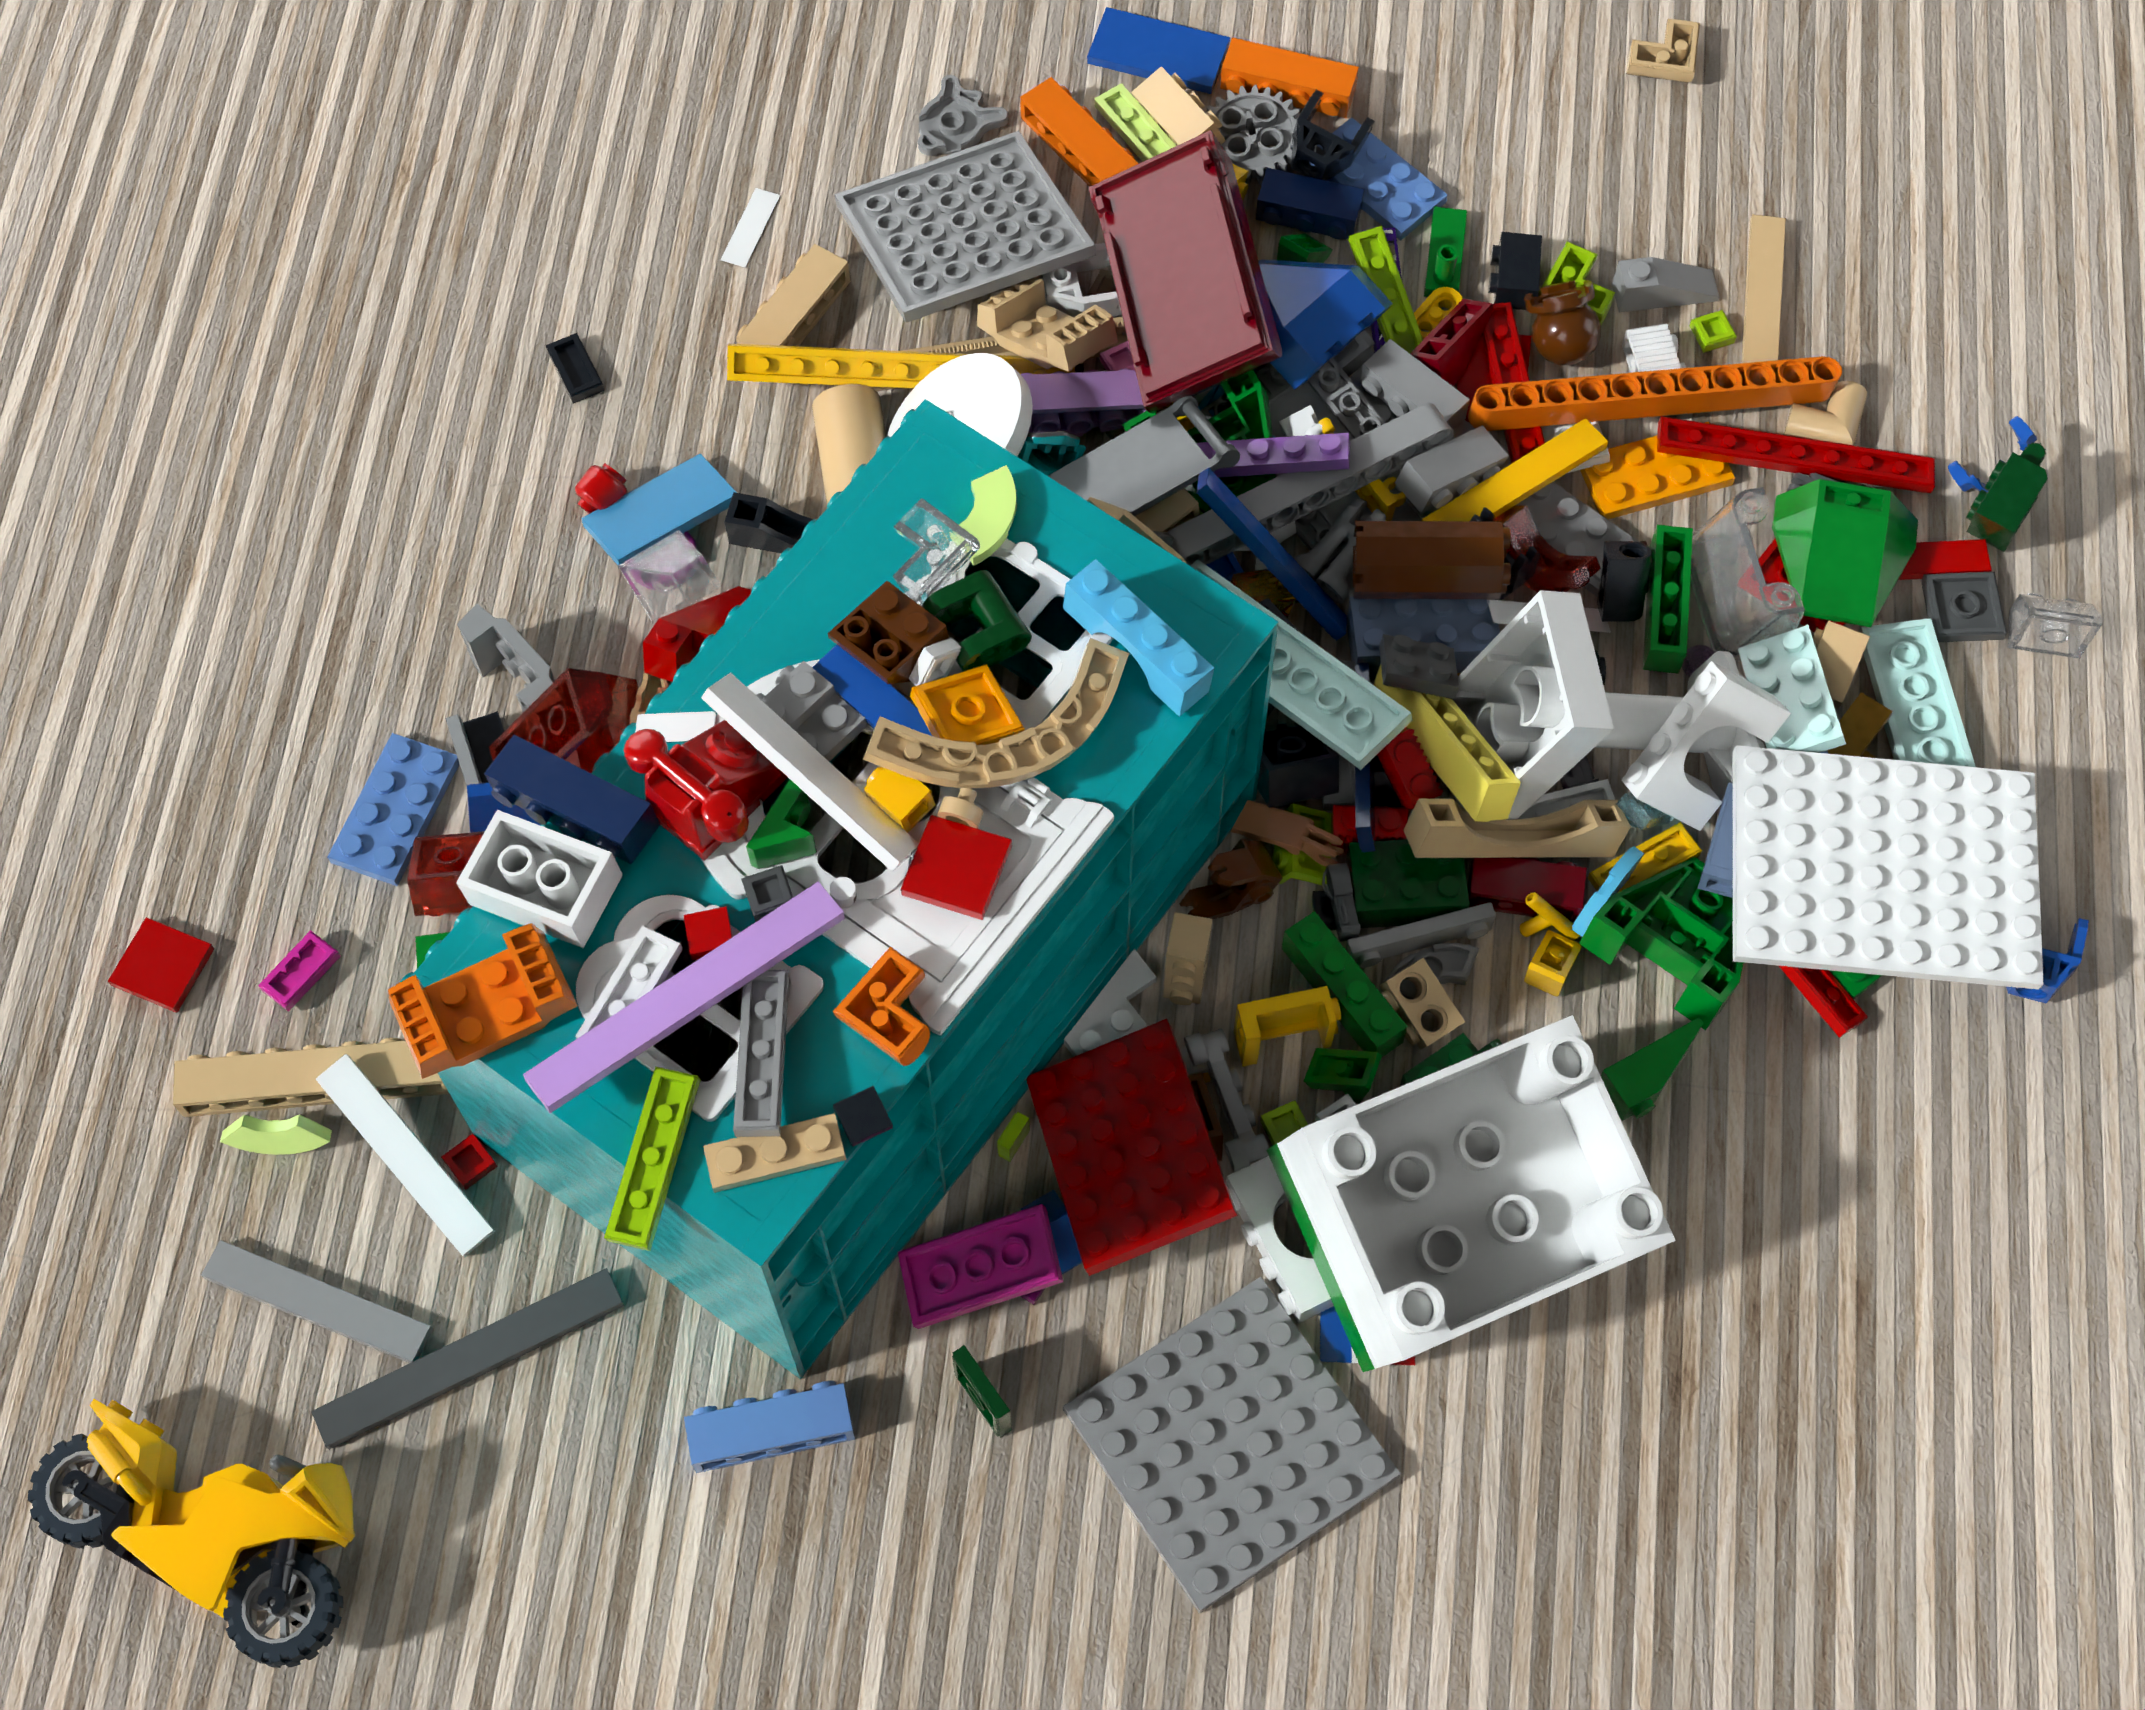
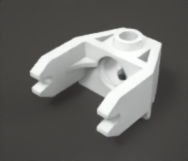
M1105 243L1095 244L1096 256L1041 275V279L1044 280L1047 305L1072 317L1077 316L1093 305L1101 307L1113 317L1122 314L1117 291L1082 297L1077 272L1110 266Z

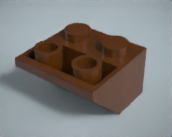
M889 581L882 584L828 632L829 639L887 684L911 682L909 676L923 648L949 638L947 626Z

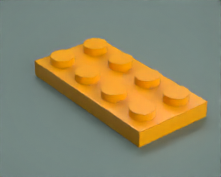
M1657 436L1609 448L1610 462L1580 470L1599 514L1608 520L1733 485L1735 476L1728 463L1657 452Z

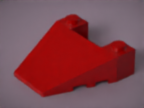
M738 586L659 618L643 641L644 673L673 682L677 670L683 664H689L693 660L706 637L710 634L715 635L725 624L726 617L731 609L736 605L741 606L750 596L751 590Z

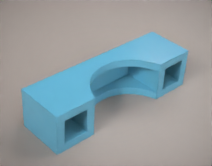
M1095 559L1066 583L1063 609L1091 635L1104 633L1121 643L1142 668L1150 690L1179 717L1209 692L1214 667L1100 562Z

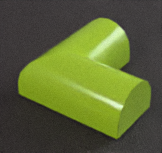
M1566 242L1542 287L1575 280L1576 287L1584 286L1583 282L1586 281L1589 272L1597 260L1598 254ZM1593 283L1595 297L1587 302V304L1596 311L1602 325L1610 310L1616 292Z

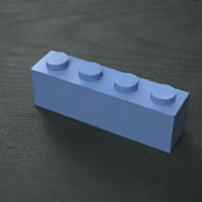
M824 1381L813 1385V1390L797 1393L795 1389H786L774 1393L773 1398L757 1401L756 1398H743L733 1402V1407L717 1410L716 1406H706L695 1409L693 1415L684 1417L691 1465L696 1473L855 1440L844 1383L836 1385L835 1381Z

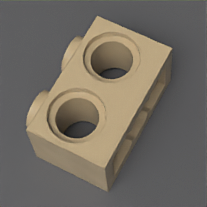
M1424 957L1379 985L1383 991L1381 994L1408 1026L1405 1038L1412 1046L1417 1044L1420 1049L1428 1047L1465 1023ZM1402 980H1409L1416 986L1417 993L1414 999H1407L1401 994L1400 984ZM1424 1012H1430L1436 1017L1437 1028L1434 1032H1429L1423 1028L1421 1016Z

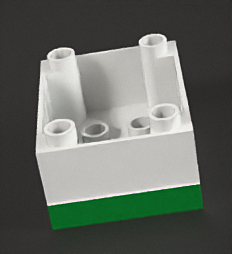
M1573 1015L1307 1125L1266 1150L1362 1372L1404 1361L1676 1241L1663 1214L1661 1201L1652 1190L1594 1063L1592 1050L1584 1041Z

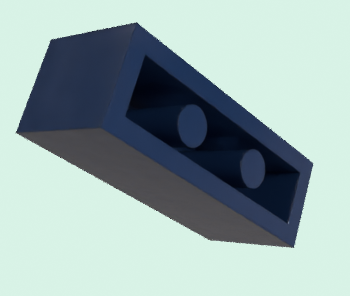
M1267 168L1257 199L1256 220L1270 225L1295 228L1302 232L1327 235L1334 239L1348 240L1349 236L1356 232L1365 189Z

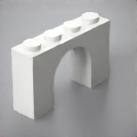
M1711 661L1696 678L1695 683L1681 702L1674 707L1672 714L1659 731L1653 735L1647 747L1629 767L1621 781L1636 799L1701 831L1722 804V801L1706 783L1684 772L1685 758L1693 743L1704 733L1721 726L1741 728L1769 743L1791 713L1771 693Z
M1269 1156L1228 1175L1226 1183L1236 1211H1238L1244 1222L1241 1225L1243 1235L1251 1247L1256 1245L1263 1257L1259 1259L1261 1268L1269 1281L1275 1279L1281 1290L1278 1298L1288 1315L1293 1314L1299 1324L1333 1307L1331 1297L1314 1259L1296 1255L1288 1250L1277 1237L1273 1217L1278 1208L1288 1199Z

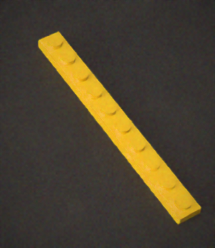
M728 343L727 380L823 385L861 384L870 387L914 388L922 379L942 364L967 354ZM996 355L1007 361L1020 374H1052L1058 371L1075 373V367L1071 371H1065L1056 367H1051L1047 370L1021 356Z

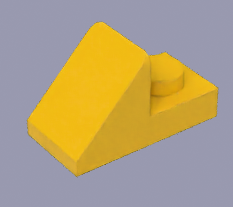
M1548 929L1529 964L1524 982L1558 997L1582 946Z

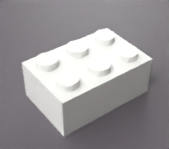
M497 810L456 884L471 906L521 925L532 923L547 935L584 948L623 874L612 852Z

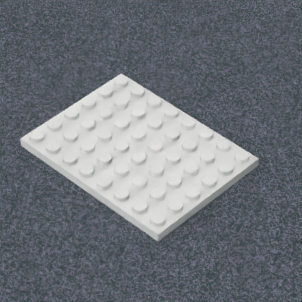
M1736 745L1733 750V962L2039 989L2044 985L2035 773Z

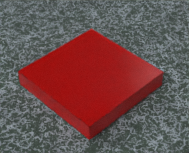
M931 815L902 884V896L983 920L1013 846L1012 839Z
M146 917L108 979V982L117 989L177 1013L215 948L208 942Z

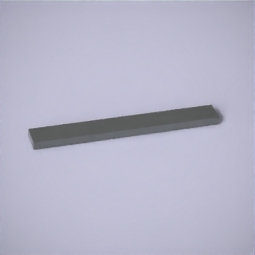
M605 1268L314 1409L311 1413L325 1447L330 1450L623 1307V1301L608 1269Z

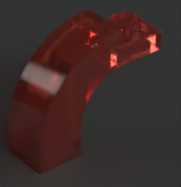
M1515 505L1493 519V522H1502V527L1510 528V549L1507 550V553L1515 561L1521 553L1525 556L1530 546L1534 547L1541 554L1534 576L1524 583L1525 586L1537 593L1540 590L1567 592L1570 589H1579L1590 582V577L1601 569L1596 556L1566 555L1549 545L1536 528L1527 506Z

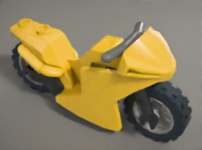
M93 1399L90 1407L104 1423L100 1430H93L89 1436L84 1434L74 1435L72 1440L68 1442L62 1440L53 1446L55 1450L50 1455L46 1453L39 1461L42 1465L38 1471L34 1470L30 1480L33 1483L32 1490H28V1501L33 1506L30 1509L32 1518L39 1522L40 1525L38 1527L52 1538L63 1544L82 1549L87 1545L92 1548L104 1545L109 1551L173 1588L186 1598L206 1610L213 1611L223 1617L229 1624L226 1631L229 1638L235 1641V1647L259 1663L274 1668H281L282 1665L288 1667L298 1666L301 1664L300 1661L305 1658L308 1660L315 1658L319 1654L317 1650L323 1645L327 1647L332 1641L333 1636L331 1634L334 1628H339L342 1619L339 1616V1608H343V1596L339 1594L338 1589L341 1587L337 1578L332 1575L329 1567L313 1557V1553L338 1546L346 1548L348 1543L352 1542L355 1537L353 1498L343 1466L333 1463L305 1466L277 1454L271 1457L269 1466L272 1470L292 1478L284 1486L264 1472L244 1464H234L205 1476L201 1487L188 1492L177 1493L174 1492L177 1450L161 1438L165 1431L146 1419H143L140 1425L131 1421L129 1418L133 1412L114 1400H111L109 1405L106 1406L96 1399ZM88 1463H93L89 1475L80 1469ZM103 1468L109 1477L97 1481ZM62 1494H73L75 1497L63 1508ZM83 1503V1519L75 1520L69 1518ZM93 1508L99 1512L93 1515ZM311 1602V1609H309L306 1603ZM257 1611H267L271 1613V1615L260 1626H258ZM280 1621V1638L273 1639L265 1636ZM289 1623H292L293 1626L299 1629L290 1634Z

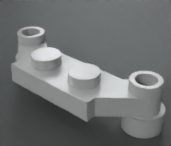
M1221 1028L1204 1035H1200L1198 1032L1184 1037L1185 1046L1193 1066L1207 1062L1212 1083L1234 1137V1140L1224 1143L1233 1171L1236 1172L1250 1166L1251 1162L1269 1156L1266 1151L1269 1149L1265 1136L1263 1134L1255 1136L1251 1128L1256 1126V1121L1250 1105H1242L1238 1092L1242 1091V1085L1238 1073L1235 1069L1229 1070L1223 1052L1229 1050V1045L1223 1029Z

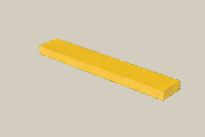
M1585 418L1429 514L1422 521H1470L1475 514L1479 517L1484 507L1490 510L1494 518L1605 450L1608 440Z

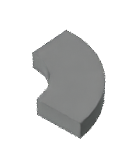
M1460 943L1432 945L1430 948L1410 954L1401 960L1393 968L1386 980L1424 957L1440 984L1455 983L1466 985L1479 948ZM1402 980L1400 984L1401 994L1407 999H1414L1417 993L1416 986L1409 980Z

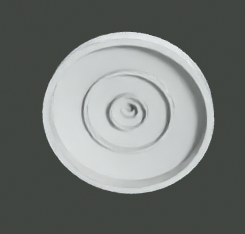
M973 353L960 356L933 370L914 387L899 407L887 436L891 437L900 427L905 414L911 409H916L926 399L1010 453L1018 456L1031 425L1033 408L1031 392L1023 376L1001 357L988 353Z

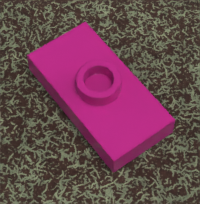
M310 930L258 986L261 991L289 1012L341 956L336 949Z

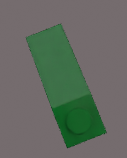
M1700 1017L1602 1071L1600 1076L1622 1121L1632 1115L1636 1119L1641 1118L1656 1107L1655 1101L1704 1024Z

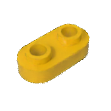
M1441 287L1434 290L1414 312L1423 340L1463 299L1457 290L1450 287ZM1442 307H1445V308H1448L1449 310L1444 311V310H1442L1441 308H1442Z

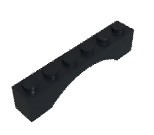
M733 492L724 523L729 544L782 553L785 549L792 548L799 541L806 525L813 519L786 509L768 498Z

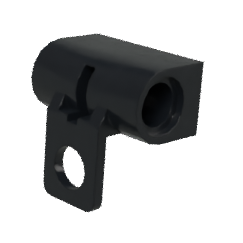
M1633 541L1604 542L1597 598L1602 622L1636 621L1643 616L1645 595L1648 592L1649 575L1652 565L1651 549L1646 541H1640V543Z

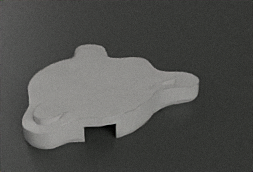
M946 75L941 80L939 94L925 105L919 115L920 137L918 139V149L924 155L933 156L937 154H953L973 147L979 143L983 135L989 130L1007 125L1008 112L1003 107H980L983 104V94L980 91L963 89L956 76Z

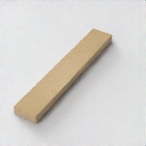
M1752 214L1750 219L1741 363L1778 360L1786 218Z

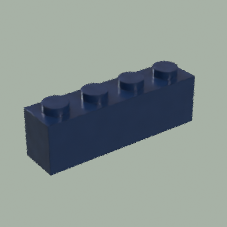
M516 735L512 736L484 773L493 789L491 791L492 796L501 804L510 808L515 804L524 809L527 815L542 825L550 822L559 827L564 835L580 841L583 839L593 846L610 851L614 858L618 857L629 864L634 862L661 825L651 803Z

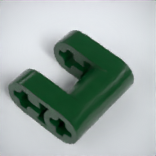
M980 570L935 591L926 598L922 605L925 610L946 626L971 614L975 616L981 625L982 631L959 643L961 648L955 661L962 671L986 664L988 667H991L1021 652L1032 639L1030 631L991 573L987 570Z

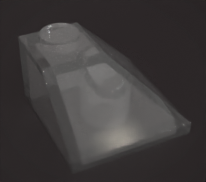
M680 530L618 565V568L654 625L659 618L696 604L721 587L703 555Z

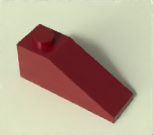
M1462 299L1410 354L1450 385L1454 386L1464 375L1493 311L1492 303Z

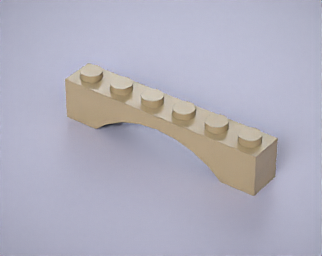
M1418 799L1404 828V833L1415 858L1614 857L1631 826L1618 800H1583L1568 808L1543 816L1528 819L1475 822L1466 809L1461 807L1454 799Z

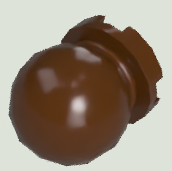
M1575 280L1552 284L1540 288V296L1533 297L1532 293H1528L1524 297L1527 312L1538 314L1532 325V340L1537 351L1547 361L1557 365H1575L1586 360L1595 351L1601 338V323L1596 311L1587 304V302L1595 297L1593 282L1590 280L1584 281V286L1576 287Z

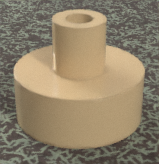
M961 788L958 797H944L937 813L938 817L978 829L984 812L980 807L973 804L977 792L973 789Z

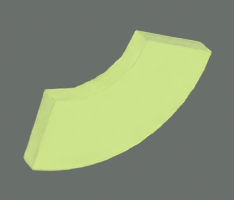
M1007 465L971 481V490L975 498L974 508L967 519L954 528V536L973 566L991 556L1009 535L1008 531L1016 514L1017 502L1014 480Z
M300 1114L286 1120L269 1121L243 1115L222 1131L220 1142L241 1150L261 1154H296L314 1150L330 1142L332 1130Z

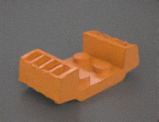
M530 923L502 934L508 949L431 985L424 987L418 977L414 975L388 989L390 1005L422 1079L451 1067L464 1066L543 1029L551 1020L578 1006L545 933L534 924Z

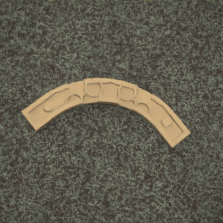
M1090 638L1086 644L1072 686L1058 707L1041 724L1018 734L1002 738L998 743L976 745L975 742L937 738L880 716L863 760L906 777L945 787L967 789L991 788L1032 778L1068 758L1094 732L1112 702L1129 653Z

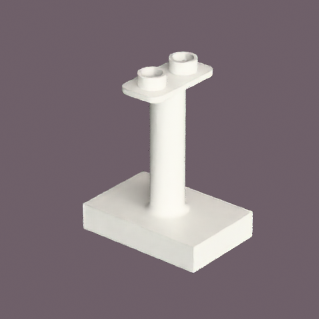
M1540 590L1458 676L1459 689L1456 698L1452 700L1520 780L1521 784L1508 819H1505L1514 820L1518 819L1594 747L1644 750L1653 735L1659 731L1672 714L1674 707L1684 697L1605 692L1580 593ZM1717 651L1692 673L1688 681L1687 691L1690 690L1696 678L1711 661L1741 678H1745L1739 675L1734 656L1730 652ZM1721 726L1704 733L1693 743L1688 751L1704 753L1714 793L1721 801L1723 800L1728 782L1733 783V750L1735 746L1766 748L1763 742L1757 739L1756 736L1735 726ZM1454 796L1455 801L1461 807H1463L1462 804L1458 801V799Z

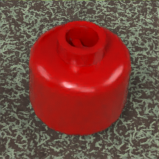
M606 463L602 467L593 465L575 486V492L581 498L577 504L589 514L597 509H606L628 493L624 485L627 480Z

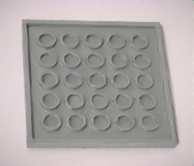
M1019 131L834 194L837 207L905 323L1096 256L1094 242Z
M1261 1277L1063 1406V1411L1199 1614L1399 1478L1401 1474Z

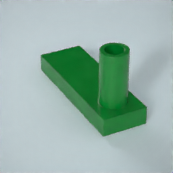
M1434 207L1424 297H1428L1434 290L1441 287H1450L1459 292L1467 210Z

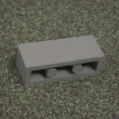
M1389 339L1363 364L1360 384L1369 395L1378 397L1387 404L1395 415L1401 416L1424 404L1432 403L1453 430L1466 419L1470 399L1393 340Z
M1482 425L1407 460L1395 484L1420 513L1433 507L1439 509L1452 498L1462 495L1501 471L1509 455Z

